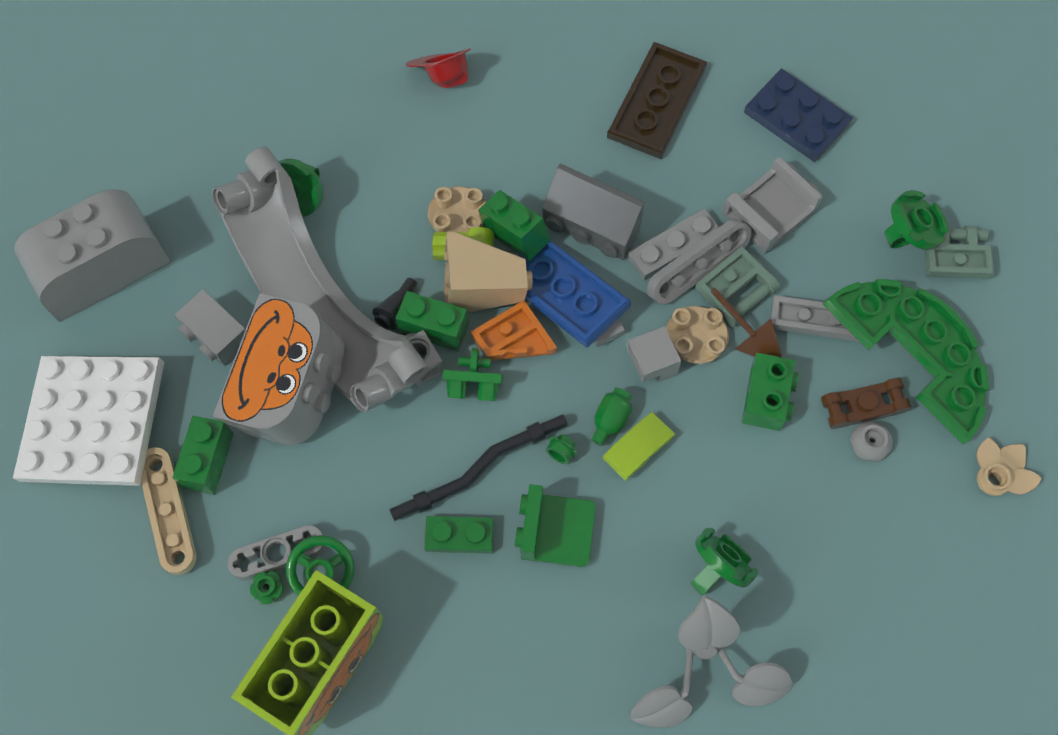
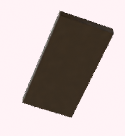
M653 42L607 132V138L662 159L706 69L707 61Z

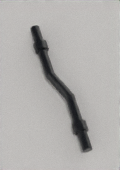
M561 414L541 424L539 422L533 423L526 427V431L490 446L462 477L427 493L425 490L412 495L413 499L389 509L394 521L416 511L420 513L432 508V504L468 489L499 456L530 442L536 444L545 440L546 435L568 426L566 418Z

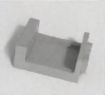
M778 157L774 160L771 169L740 195L734 192L726 199L722 214L728 220L738 219L748 224L751 229L750 241L766 254L817 211L822 195L814 184L807 182L797 173L796 168L792 164Z

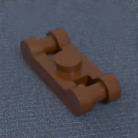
M900 377L844 392H831L821 397L823 408H827L830 415L828 422L831 429L886 418L908 412L912 409L909 399L905 398L902 392L904 384ZM889 394L892 403L884 405L882 396ZM846 404L849 413H843L840 405Z

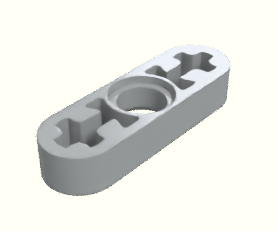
M306 525L234 550L228 557V570L237 579L248 581L261 572L268 573L269 571L275 572L286 568L288 557L293 550L289 540L293 539V542L297 545L306 539L305 536L309 534L311 536L323 534L317 527ZM276 544L284 545L286 548L285 557L278 562L270 561L268 558L270 548ZM314 546L311 550H306L304 554L311 558H316L322 554L325 546ZM260 550V556L265 566L261 567V563L255 561L248 564L246 572L237 568V565L241 564V558L244 556L248 560L258 559L259 556L256 552Z

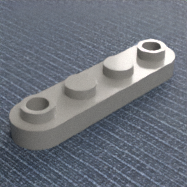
M731 219L654 274L647 286L649 297L662 305L669 304L741 246L745 248L751 238L749 225L738 219Z

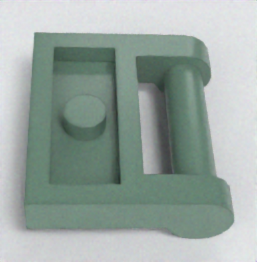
M741 246L697 282L695 289L714 308L722 313L723 319L728 325L735 327L738 321L711 293L713 288H716L728 301L756 278L760 285L733 307L743 316L768 294L773 295L779 290L780 285L775 277Z

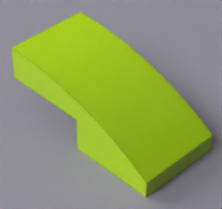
M651 412L615 443L602 458L626 481L645 466L655 453L668 444L675 433Z

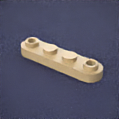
M158 447L147 449L141 484L159 562L167 572L173 575H184L194 567L197 555L180 485L172 478L175 464L173 458L164 449ZM162 462V468L159 471H154V466ZM183 553L185 555L183 562L176 564L175 558Z

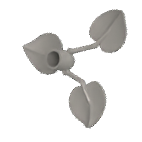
M703 595L696 608L684 619L678 629V639L685 647L687 654L682 689L678 691L670 685L653 689L644 695L632 708L630 719L650 727L668 728L676 726L688 718L692 711V705L685 697L689 694L693 655L700 659H710L718 653L734 680L739 682L732 688L733 697L741 704L747 706H764L779 700L791 690L793 682L784 667L770 662L750 667L746 670L744 676L739 674L723 650V647L731 645L740 634L739 624L728 609L712 598Z

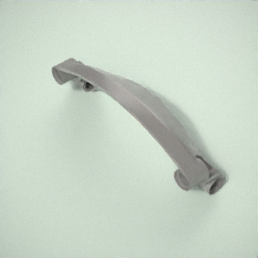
M264 146L255 149L245 160V164L250 170L238 173L236 181L213 188L212 199L214 205L219 211L232 241L259 291L263 294L300 302L309 306L340 334L345 352L341 364L342 373L334 386L354 403L361 412H367L391 400L395 394L411 387L428 372L429 367L406 336L386 330L374 323L357 309L341 291L327 271L312 243L300 212L291 178L268 147Z

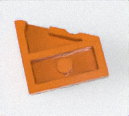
M525 301L516 304L470 332L471 337L485 358L491 359V361L551 355L557 352V346Z

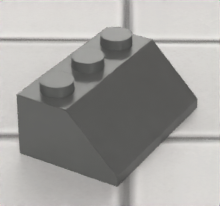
M560 163L542 207L545 224L553 231H563L581 244H590L600 249L608 257H617L624 260L640 233L645 202Z

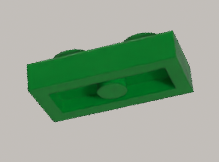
M426 516L425 552L492 554L494 519L485 517Z

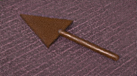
M716 288L711 290V293L750 335L735 348L736 350L754 357L756 353L782 358L772 318L754 331Z

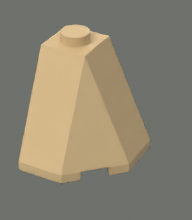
M447 231L444 244V260H448V262H445L444 276L445 303L465 308L467 313L524 302L527 291L532 290V272L526 270V260L524 258L456 232Z

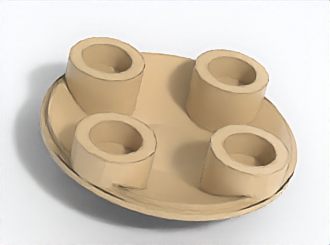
M460 186L440 187L435 191L434 198L429 204L428 220L436 232L453 231L467 233L470 228L484 227L478 209L486 201L483 198L482 192L477 188Z
M701 306L678 308L673 312L666 326V330L679 357L690 363L703 364L717 359L723 354L729 342L727 325L723 320L722 313L716 308L708 309Z

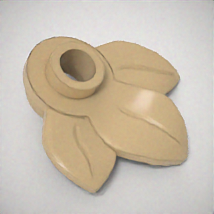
M987 438L978 447L976 458L980 469L977 473V483L984 493L991 496H1000L1006 492L1023 495L1035 489L1040 483L1041 477L1038 474L1024 469L1026 462L1025 445L1013 444L1000 449L991 438ZM994 476L997 479L998 484H992L989 481L988 477Z

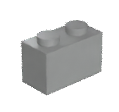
M202 289L174 314L181 323L178 330L190 342L196 339L202 344L199 350L211 362L217 359L226 366L236 356L246 329Z

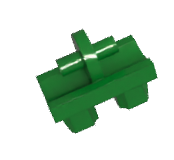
M472 348L471 357L459 356L458 366L470 367V372L443 370V379L447 380L448 398L466 399L467 381L479 382L478 400L496 401L499 384H503L504 374L478 372L479 368H490L491 359L479 358V348Z

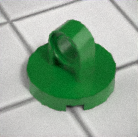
M287 158L279 160V163L292 180L302 217L311 215L320 207L323 200V186L319 180V169L296 159Z
M915 190L905 191L897 197L891 205V216L894 224L884 232L890 248H900L912 244L918 249L931 250L945 241L944 234L948 232L949 227L940 207L936 203L930 205L922 199L926 195Z
M705 528L695 541L697 551L707 565L695 577L691 585L702 596L721 577L736 586L747 587L758 575L757 568L751 569L748 565L752 560L749 554L726 534H723L721 538L713 535L715 533L713 528Z

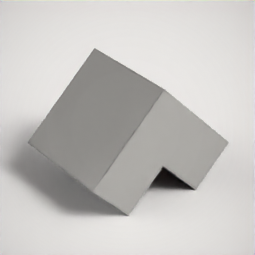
M665 326L627 340L626 349L642 383L656 377L661 382L678 375L681 359Z

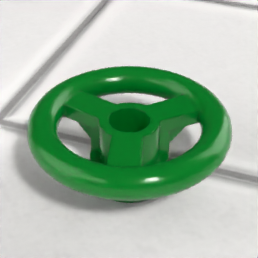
M324 535L312 536L297 544L291 551L286 564L288 583L298 596L304 587L297 577V563L306 567L305 576L307 581L313 575L314 567L318 565L324 566L327 571L324 575L332 579L334 568L344 563V576L339 584L346 589L350 587L355 573V564L349 549L341 541ZM314 546H328L338 552L328 559H313L304 554L306 550Z

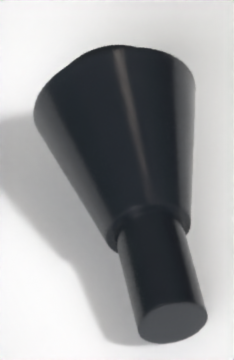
M408 277L398 291L394 292L372 310L375 317L374 320L379 326L386 330L398 329L395 318L406 291L413 292L417 286V282L414 279Z

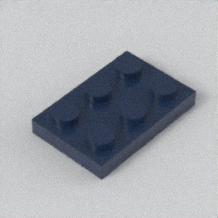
M782 68L745 106L744 110L746 115L814 163L848 127L853 118Z

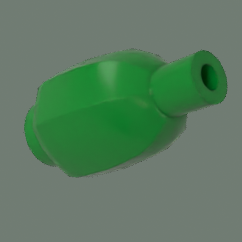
M615 387L613 392L606 393L594 417L597 430L591 439L592 442L603 446L608 435L616 434L623 428L632 412V404L630 403L632 395L618 387Z

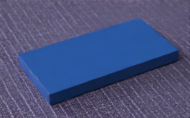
M551 240L530 261L525 259L526 270L532 272V290L527 291L525 299L586 348L631 307V301Z

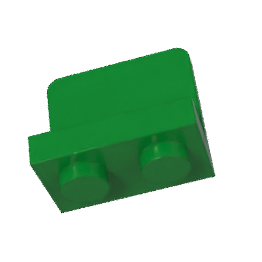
M529 484L528 494H522L519 514L525 515L524 527H517L515 547L521 548V560L586 567L589 564L595 503L590 500L543 495V486Z

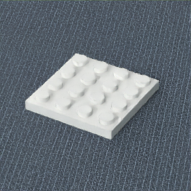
M41 356L13 479L19 482L140 486L164 361L159 357Z

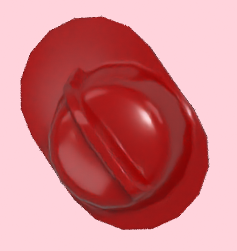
M468 48L455 53L424 56L408 61L405 64L407 67L423 66L432 82L437 86L452 88L468 81V66L465 53L471 49Z

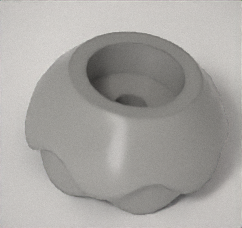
M877 422L861 423L850 436V442L855 454L866 461L879 462L892 449L893 441L890 432ZM869 439H874L875 443H871Z

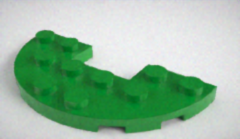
M889 279L853 283L838 290L822 303L867 350L889 332L934 377L918 393L916 398L962 444L970 441L982 423L986 412L984 403L985 392L989 390L986 364H981L976 347L979 346L978 342L965 322L953 309L924 289L919 288L915 290L901 285V281Z

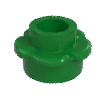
M559 435L558 437L551 436L549 438L550 441L546 452L555 461L561 464H568L572 457L576 458L577 452L574 449L576 445L569 437Z
M274 571L256 574L253 578V584L250 586L251 596L254 599H258L261 604L273 603L283 593L284 586L281 583V576ZM265 584H269L268 590H264Z

